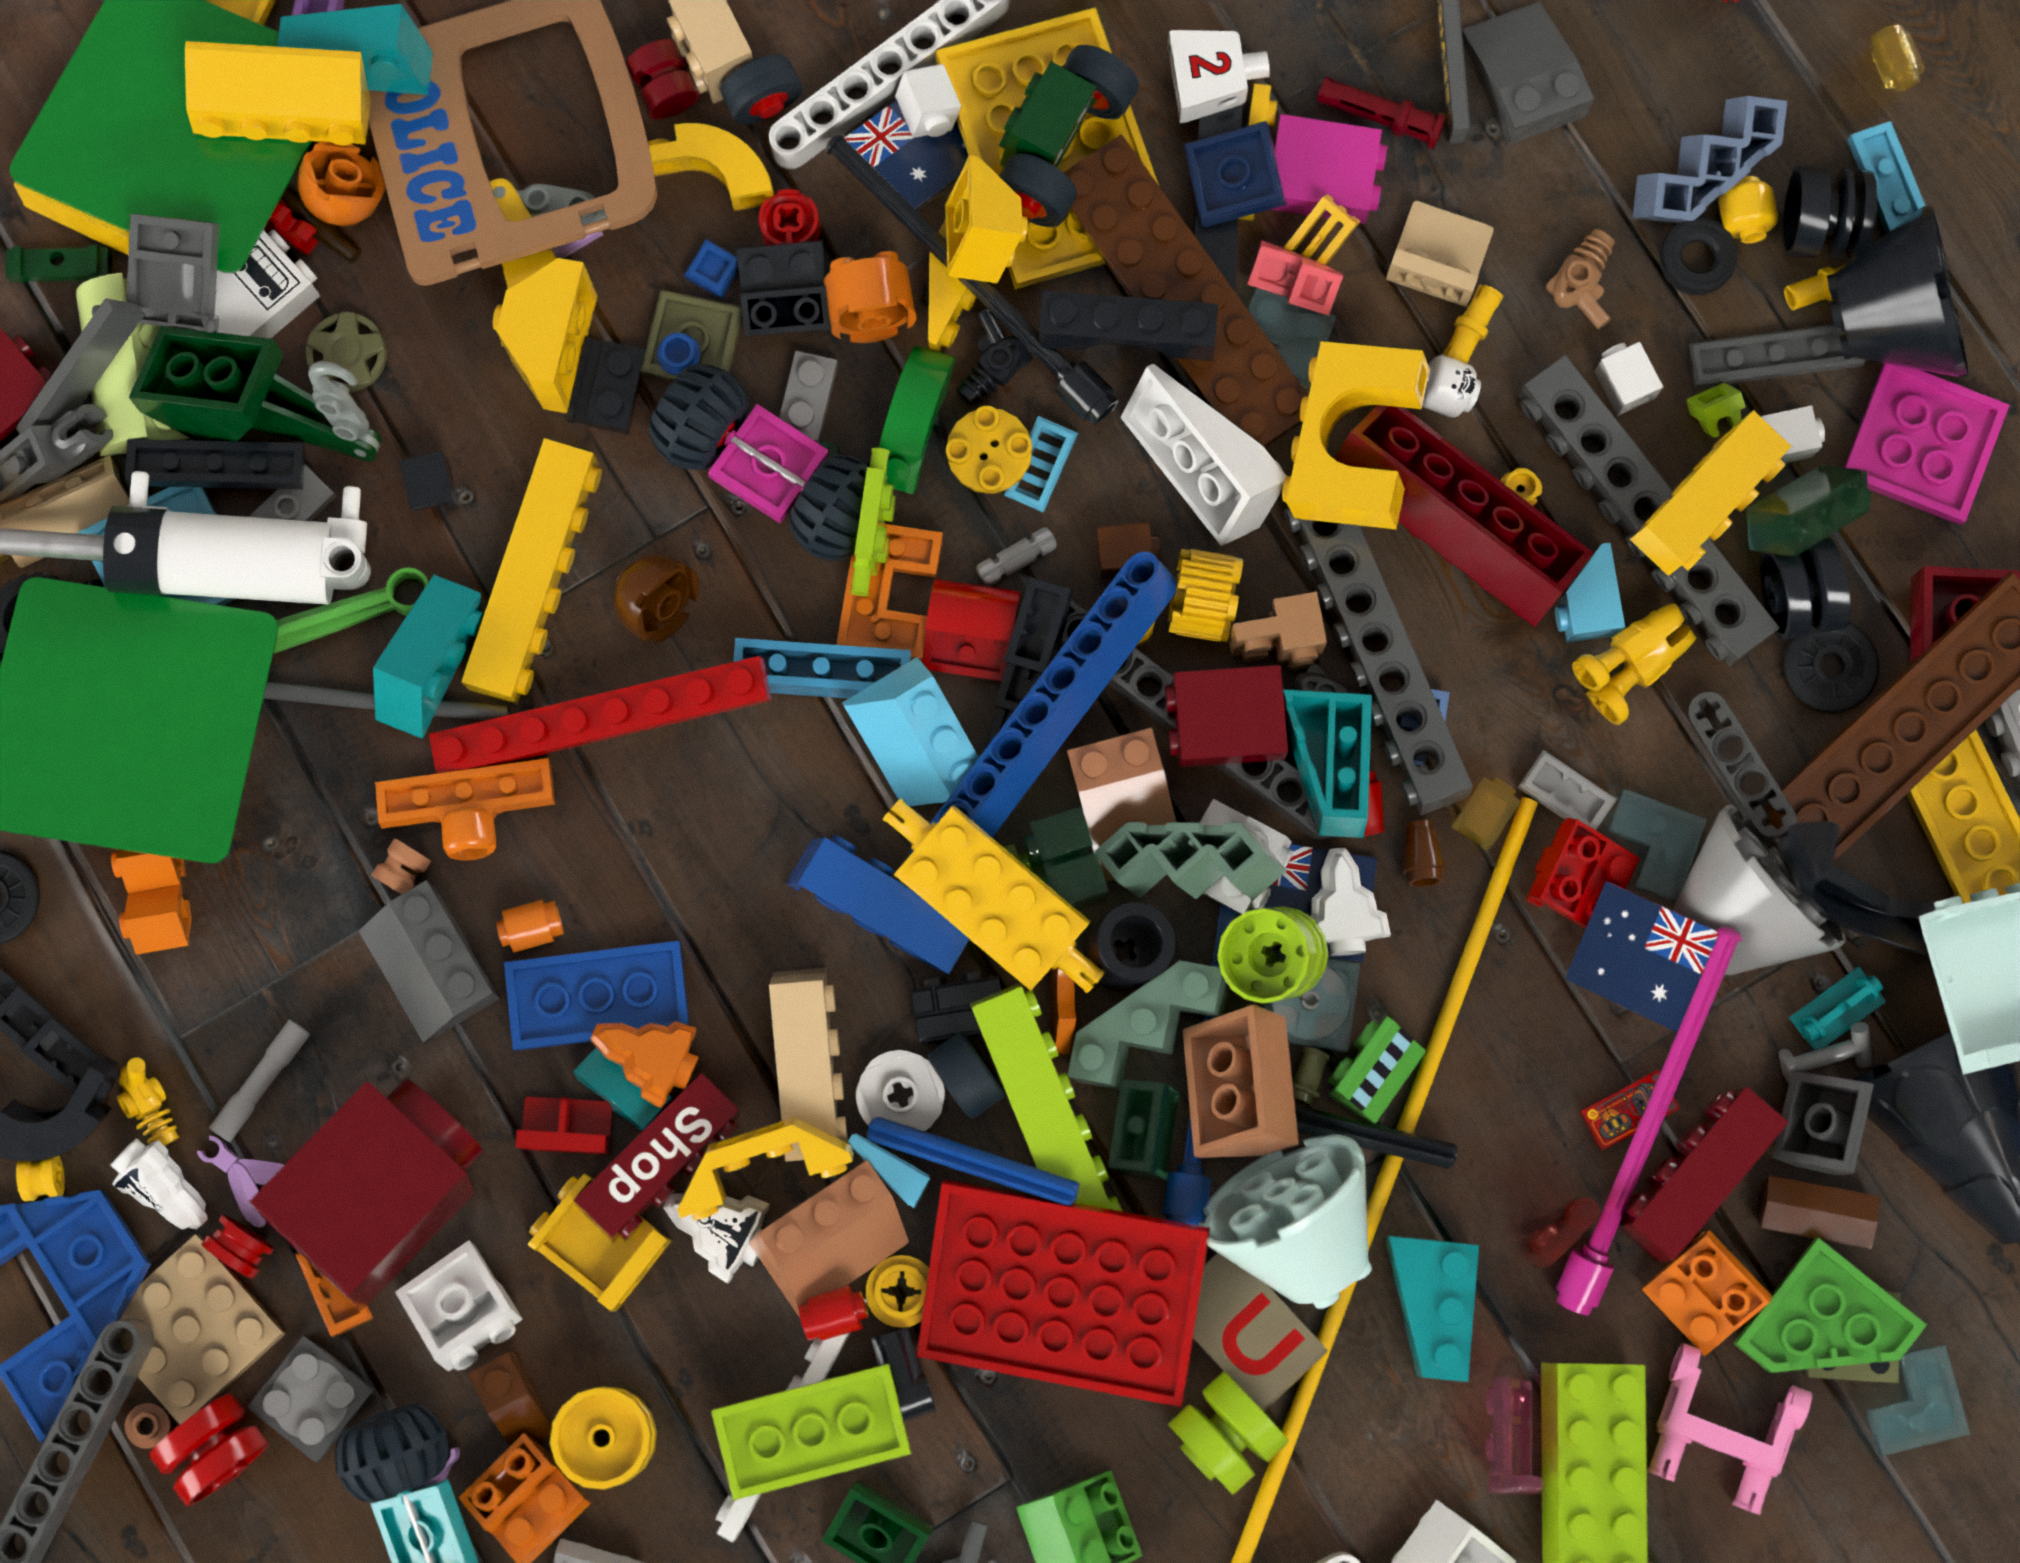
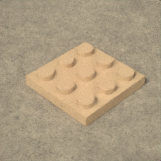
M199 1234L192 1236L140 1284L120 1319L121 1321L137 1318L144 1320L151 1326L154 1332L153 1347L138 1377L179 1424H182L217 1398L286 1334L285 1330L233 1271L201 1245L204 1239ZM125 1328L121 1333L120 1342L122 1347L129 1352L133 1347L134 1337L131 1331Z

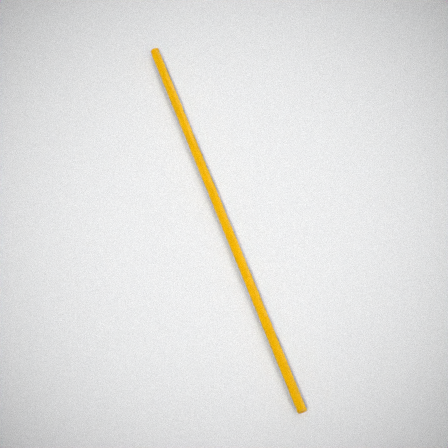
M1522 797L1427 1045L1426 1052L1397 1124V1130L1414 1133L1537 808L1538 802L1527 797ZM1386 1154L1367 1203L1368 1251L1404 1158ZM1354 1281L1347 1288L1340 1291L1339 1299L1334 1304L1328 1306L1317 1335V1339L1328 1352L1301 1377L1281 1430L1289 1442L1269 1461L1231 1563H1251L1357 1281Z

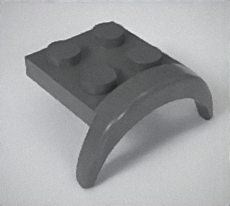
M130 214L126 302L138 304L145 313L139 323L198 330L208 333L218 331L219 316L215 315L219 223L146 214ZM101 304L93 306L92 316L95 314V312Z

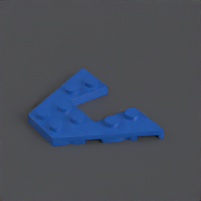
M102 1190L83 1192L68 1197L44 1198L42 1201L23 1204L0 1205V1266L29 1247L70 1314L69 1317L0 1365L2 1381L40 1443L45 1442L101 1332L108 1324L120 1321L151 1266L150 1261L108 1194Z

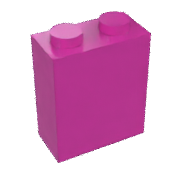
M1280 114L1274 150L1287 205L1270 210L1309 215L1321 198L1329 194L1334 198V203L1338 206L1342 205L1347 209V214L1359 219L1360 224H1366L1369 211H1377L1381 186L1374 185L1376 170H1384L1387 145H1380L1382 130ZM1326 210L1321 218L1329 219L1332 214Z

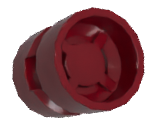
M661 39L640 47L628 57L626 66L635 86L642 89L640 96L650 118L661 120L676 116L692 107L700 97L698 89L690 72L682 70L685 62L674 40Z

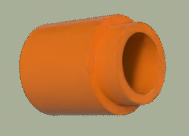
M541 899L502 910L503 919L496 921L502 946L510 945L514 953L554 942V937L564 934L555 900L545 903Z

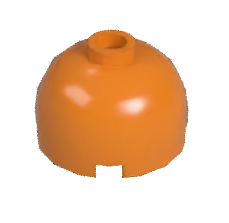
M319 142L315 144L313 150L309 153L306 152L297 178L298 192L305 208L315 217L339 226L355 225L368 218L376 209L386 189L380 163L373 157L369 162L364 157L358 155L360 148L353 144L345 146L332 142Z

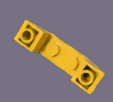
M795 1117L710 1144L677 1209L679 1216L683 1218L692 1215L693 1220H699L719 1212L718 1206L724 1204L726 1194L717 1168L723 1167L725 1172L738 1170L750 1164V1157L765 1152L767 1158L777 1157L792 1151V1144L798 1142L809 1176L820 1173L822 1178H827L847 1170L846 1164L853 1162L854 1153L850 1144Z

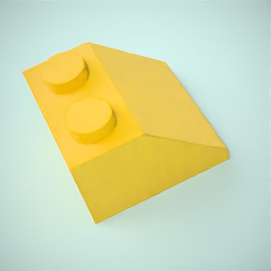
M969 154L945 204L947 276L998 283L1006 267L1010 268L1013 263L1017 244L1023 243L1026 238L1028 220L1027 217L1022 216L1021 197L979 156Z

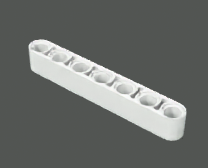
M940 0L779 119L769 132L771 151L776 163L787 169L798 168L825 149L828 141L833 136L845 134L894 98L904 71L937 65L935 60L936 50L972 40L1003 17L1008 10L1009 0ZM953 14H961L967 18L960 25H954L947 21ZM926 38L934 42L932 47L925 50L917 49L913 46L919 39ZM888 63H894L901 67L897 73L891 75L880 71L881 67ZM854 88H862L867 91L863 98L857 100L846 96ZM820 113H829L833 116V119L824 125L816 124L813 121V118ZM790 137L800 141L799 145L791 150H785L779 146L782 140Z

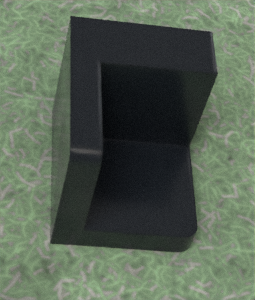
M442 451L400 460L409 506L413 511L444 504L447 505L450 511L459 510L450 462Z

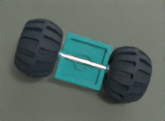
M413 1403L400 1406L372 1416L344 1430L338 1436L334 1458L337 1476L345 1489L356 1499L363 1502H372L371 1507L392 1563H479L449 1480L416 1488L439 1475L446 1466L448 1456L445 1428L438 1417L422 1404Z

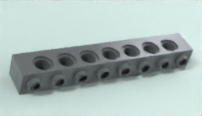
M1566 355L1524 384L1518 397L1522 400L1520 401V407L1526 417L1533 423L1537 421L1548 434L1546 435V440L1551 449L1558 456L1565 455L1574 467L1572 473L1577 482L1585 490L1591 489L1600 500L1599 508L1602 514L1610 523H1618L1627 535L1625 541L1630 550L1638 558L1644 557L1654 569L1652 576L1658 586L1665 592H1672L1680 603L1678 607L1684 619L1693 627L1697 625L1708 638L1705 640L1706 646L1719 661L1724 659L1730 667L1780 628L1709 537L1701 545L1706 551L1705 554L1688 571L1681 566L1669 576L1630 540L1645 523V521L1640 520L1636 516L1634 506H1648L1654 513L1668 498L1671 499L1673 497L1671 495L1673 491ZM1557 404L1570 406L1574 411L1575 418L1570 420L1560 418L1556 414L1554 406ZM1590 437L1597 440L1601 446V452L1595 454L1587 452L1581 445V439ZM1610 471L1621 472L1627 479V486L1620 488L1612 485L1608 480L1607 473ZM1696 572L1701 574L1706 579L1707 589H1694L1689 584L1688 573ZM1722 606L1728 608L1734 617L1733 624L1726 625L1719 622L1715 616V607Z
M1287 505V508L1283 509L1287 525L1292 533L1299 532L1304 546L1300 547L1302 560L1308 571L1315 570L1320 584L1316 585L1320 602L1325 610L1332 609L1337 623L1333 624V631L1337 642L1341 648L1348 647L1354 662L1349 663L1353 679L1358 687L1365 686L1368 695H1372L1371 721L1375 727L1381 725L1387 738L1383 742L1384 751L1391 766L1398 765L1404 780L1400 781V787L1409 806L1415 804L1421 816L1468 798L1473 785L1359 525L1295 519ZM1318 523H1329L1336 531L1332 535L1321 536L1314 531L1313 527ZM1335 561H1345L1352 567V571L1340 575L1331 570L1330 564ZM1352 599H1360L1367 603L1369 609L1364 613H1354L1347 608L1346 603ZM1372 637L1378 638L1384 642L1386 648L1381 652H1370L1364 647L1363 641ZM1392 676L1399 679L1403 687L1396 692H1389L1382 688L1379 681L1384 677ZM1409 715L1419 722L1420 727L1415 731H1405L1398 726L1396 720L1401 716ZM1419 755H1428L1435 760L1437 767L1431 771H1422L1415 766L1413 759Z

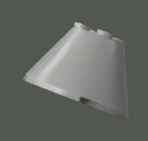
M1726 805L1718 813L1673 907L1675 912L1712 929L1718 930L1721 927H1731L1741 934L1743 940L1742 942L1738 941L1724 976L1726 974L1735 975L1833 951L1845 944L1846 939L1841 926L1818 913L1805 900L1781 860L1778 848L1759 832L1749 816L1740 821L1733 815L1738 809L1733 805Z

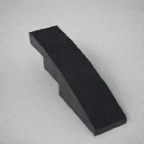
M1030 577L1004 658L1007 665L994 704L998 708L985 749L1060 651L1073 592L1072 589Z
M0 966V1031L21 1047L20 1051L69 1092L74 1094L89 1067L101 1055ZM114 1069L110 1077L116 1079L119 1076V1072Z

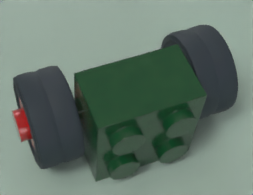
M1079 45L1070 52L1062 67L1051 61L1043 75L1036 71L1025 90L1024 95L1026 97L1021 107L1018 108L1016 106L1004 127L1006 132L999 144V147L1004 149L1000 163L1004 168L999 177L1021 197L1022 216L1027 217V220L1031 223L1043 227H1057L1063 222L1068 210L1074 203L1077 189L1071 179L1057 167L1082 126L1087 113L1103 119H1119L1126 112L1138 91L1139 81L1133 70L1121 59L1106 50L1091 45Z

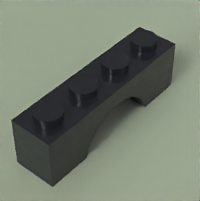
M1043 290L1039 327L1040 348L1084 351L1089 347L1097 345L1126 344L1151 348L1166 354L1170 358L1213 361L1218 304Z

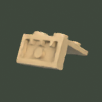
M1414 201L1386 280L1467 307L1494 229L1492 226Z

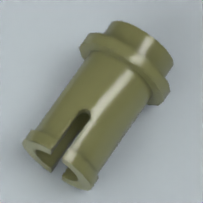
M1303 1047L1302 1055L1292 1080L1294 1102L1305 1106H1312L1313 1100L1319 1099L1320 1094L1316 1091L1326 1063L1330 1058L1328 1054L1311 1047Z

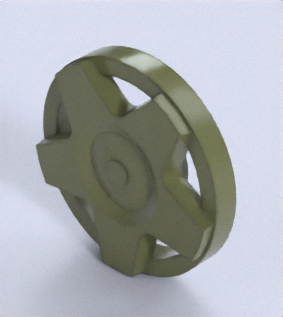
M341 312L324 319L311 331L307 340L306 360L309 369L312 364L316 363V351L323 356L322 361L336 363L349 370L358 380L357 385L344 384L350 392H356L371 385L380 376L386 364L387 345L382 332L371 320L356 313ZM359 323L368 327L374 334H360ZM336 325L334 332H325L330 327ZM378 354L377 361L370 371L367 360ZM328 375L330 380L335 381L337 378H339L333 375Z

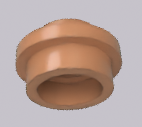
M143 1403L134 1407L129 1412L125 1421L127 1438L139 1448H154L171 1431V1419L168 1412L162 1406L155 1403ZM145 1417L150 1418L154 1424L152 1432L148 1435L144 1434L140 1429V1423Z

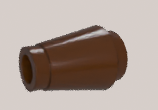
M1415 820L1407 823L1403 875L1408 878V885L1412 887H1430L1442 883L1443 873L1447 869L1435 830L1433 829V822L1431 820Z

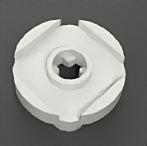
M905 1050L889 1051L874 1058L861 1075L856 1090L858 1110L868 1126L873 1118L882 1117L927 1132L941 1116L945 1100L944 1084L931 1063L921 1055ZM900 1082L904 1088L912 1087L914 1095L908 1098L909 1105L902 1108L898 1102L890 1103L888 1100V1095L894 1093L893 1085Z

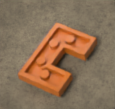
M885 524L884 527H887V538L890 539L888 559L886 564L879 563L877 576L871 575L869 596H857L850 593L854 574L852 566L853 562L856 561L855 552L851 556L836 645L911 650L912 660L918 657L922 662L927 616L888 610L893 573L899 572L936 578L943 533Z

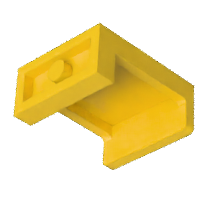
M583 1174L579 1180L573 1176L558 1193L557 1197L561 1202L550 1215L545 1211L531 1227L529 1233L534 1237L528 1243V1246L535 1251H539L597 1297V1301L608 1310L617 1312L672 1240L641 1217L644 1223L631 1237L624 1240L620 1236L612 1243L575 1206L573 1201L594 1179L587 1174Z

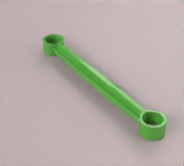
M402 568L390 576L384 588L276 620L278 635L274 654L330 635L392 610L407 616L414 604L402 605L394 599L396 587L404 580L415 579L420 581L425 589L429 581L421 571L415 568Z

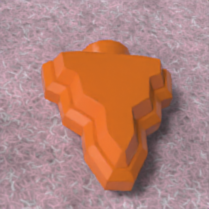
M676 1021L668 1027L650 1022L639 1029L624 1023L596 1024L590 1037V1041L606 1059L622 1066L625 1080L640 1088L641 1098L659 1108H662L674 1086L682 1090L686 1089L699 1059V1056L689 1053L691 1042L696 1034V1027Z

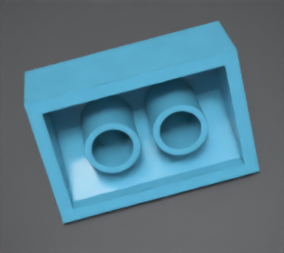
M918 657L842 703L898 800L902 798L908 806L946 802L979 758L933 675Z

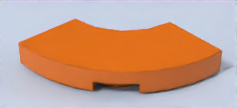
M1057 967L1055 970L1051 969L1052 1039L1058 1054L1069 1055L1070 1051L1072 1052L1076 1024L1074 981Z

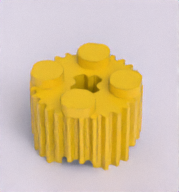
M1181 549L1176 570H1180V573H1177L1176 576L1177 589L1170 600L1168 621H1170L1168 632L1176 633V635L1228 642L1231 621H1235L1239 596L1234 594L1236 584L1240 582L1243 558L1196 549Z

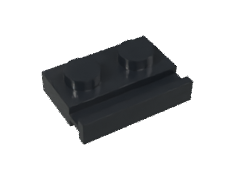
M585 337L566 416L569 423L575 424L576 422L586 424L589 427L629 435L643 375L641 367L646 349L609 341L601 342Z

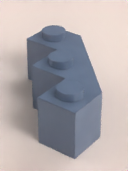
M1754 96L1726 99L1721 136L1701 134L1681 138L1677 175L1666 173L1637 175L1632 218L1669 223L1694 221L1706 210L1705 207L1719 195L1729 191L1751 172L1750 169L1765 156H1769L1782 145L1787 101Z

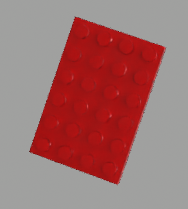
M945 1179L941 1185L916 1357L1182 1407L1208 1245L1206 1240L1210 1235L1211 1228L1077 1203L1067 1206L1034 1195Z

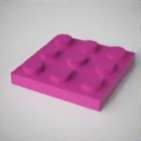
M1883 363L1839 478L1962 525L1966 522L2010 405L1921 370Z

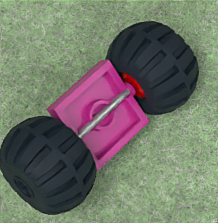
M694 364L679 373L659 400L649 423V437L656 450L664 459L675 466L689 470H705L711 467L708 472L710 479L779 524L782 523L792 509L789 517V527L796 541L806 552L828 561H844L850 558L855 552L866 472L870 463L851 455H834L828 458V449L758 404L745 420L749 405L748 397L741 384L726 370L712 365Z

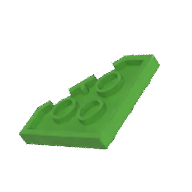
M1815 1238L1771 1295L1773 1297L1770 1303L1755 1314L1733 1344L1769 1373L1897 1361L1903 1357L1927 1324L1820 1238Z

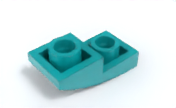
M597 1048L573 1071L579 1082L608 1101L615 1113L641 1131L674 1101L673 1097L669 1094L662 1108H659L641 1098L640 1088L625 1080L622 1066L606 1059Z

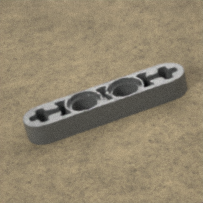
M1704 692L1697 695L1689 706L1688 715L1692 724L1755 827L1766 839L1779 842L1780 837L1788 835L1789 827L1798 823L1796 812L1728 703L1721 695L1714 692ZM1708 705L1717 709L1715 712L1716 716L1724 726L1718 732L1707 718H1703L1705 716L1703 708ZM1730 738L1742 740L1744 744L1743 751L1737 758L1725 759L1721 756V746L1726 740ZM1753 773L1763 775L1766 781L1760 793L1748 795L1743 792L1742 783L1748 775ZM1768 801L1779 815L1786 813L1781 819L1783 826L1777 830L1773 825L1765 826L1769 824L1770 817L1761 805Z

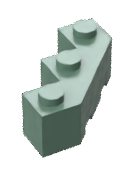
M1126 822L1094 851L1114 879L1138 898H1141L1165 875H1168L1177 886L1197 899L1225 875L1235 887L1252 900H1255L1287 871L1266 844L1242 823L1204 826L1202 823L1166 822V825H1146L1144 822Z
M1178 961L1076 1032L1067 1076L1079 1083L1121 1090L1129 1047L1172 1055L1180 1012L1214 1018L1225 1014L1230 987L1222 976L1220 968Z

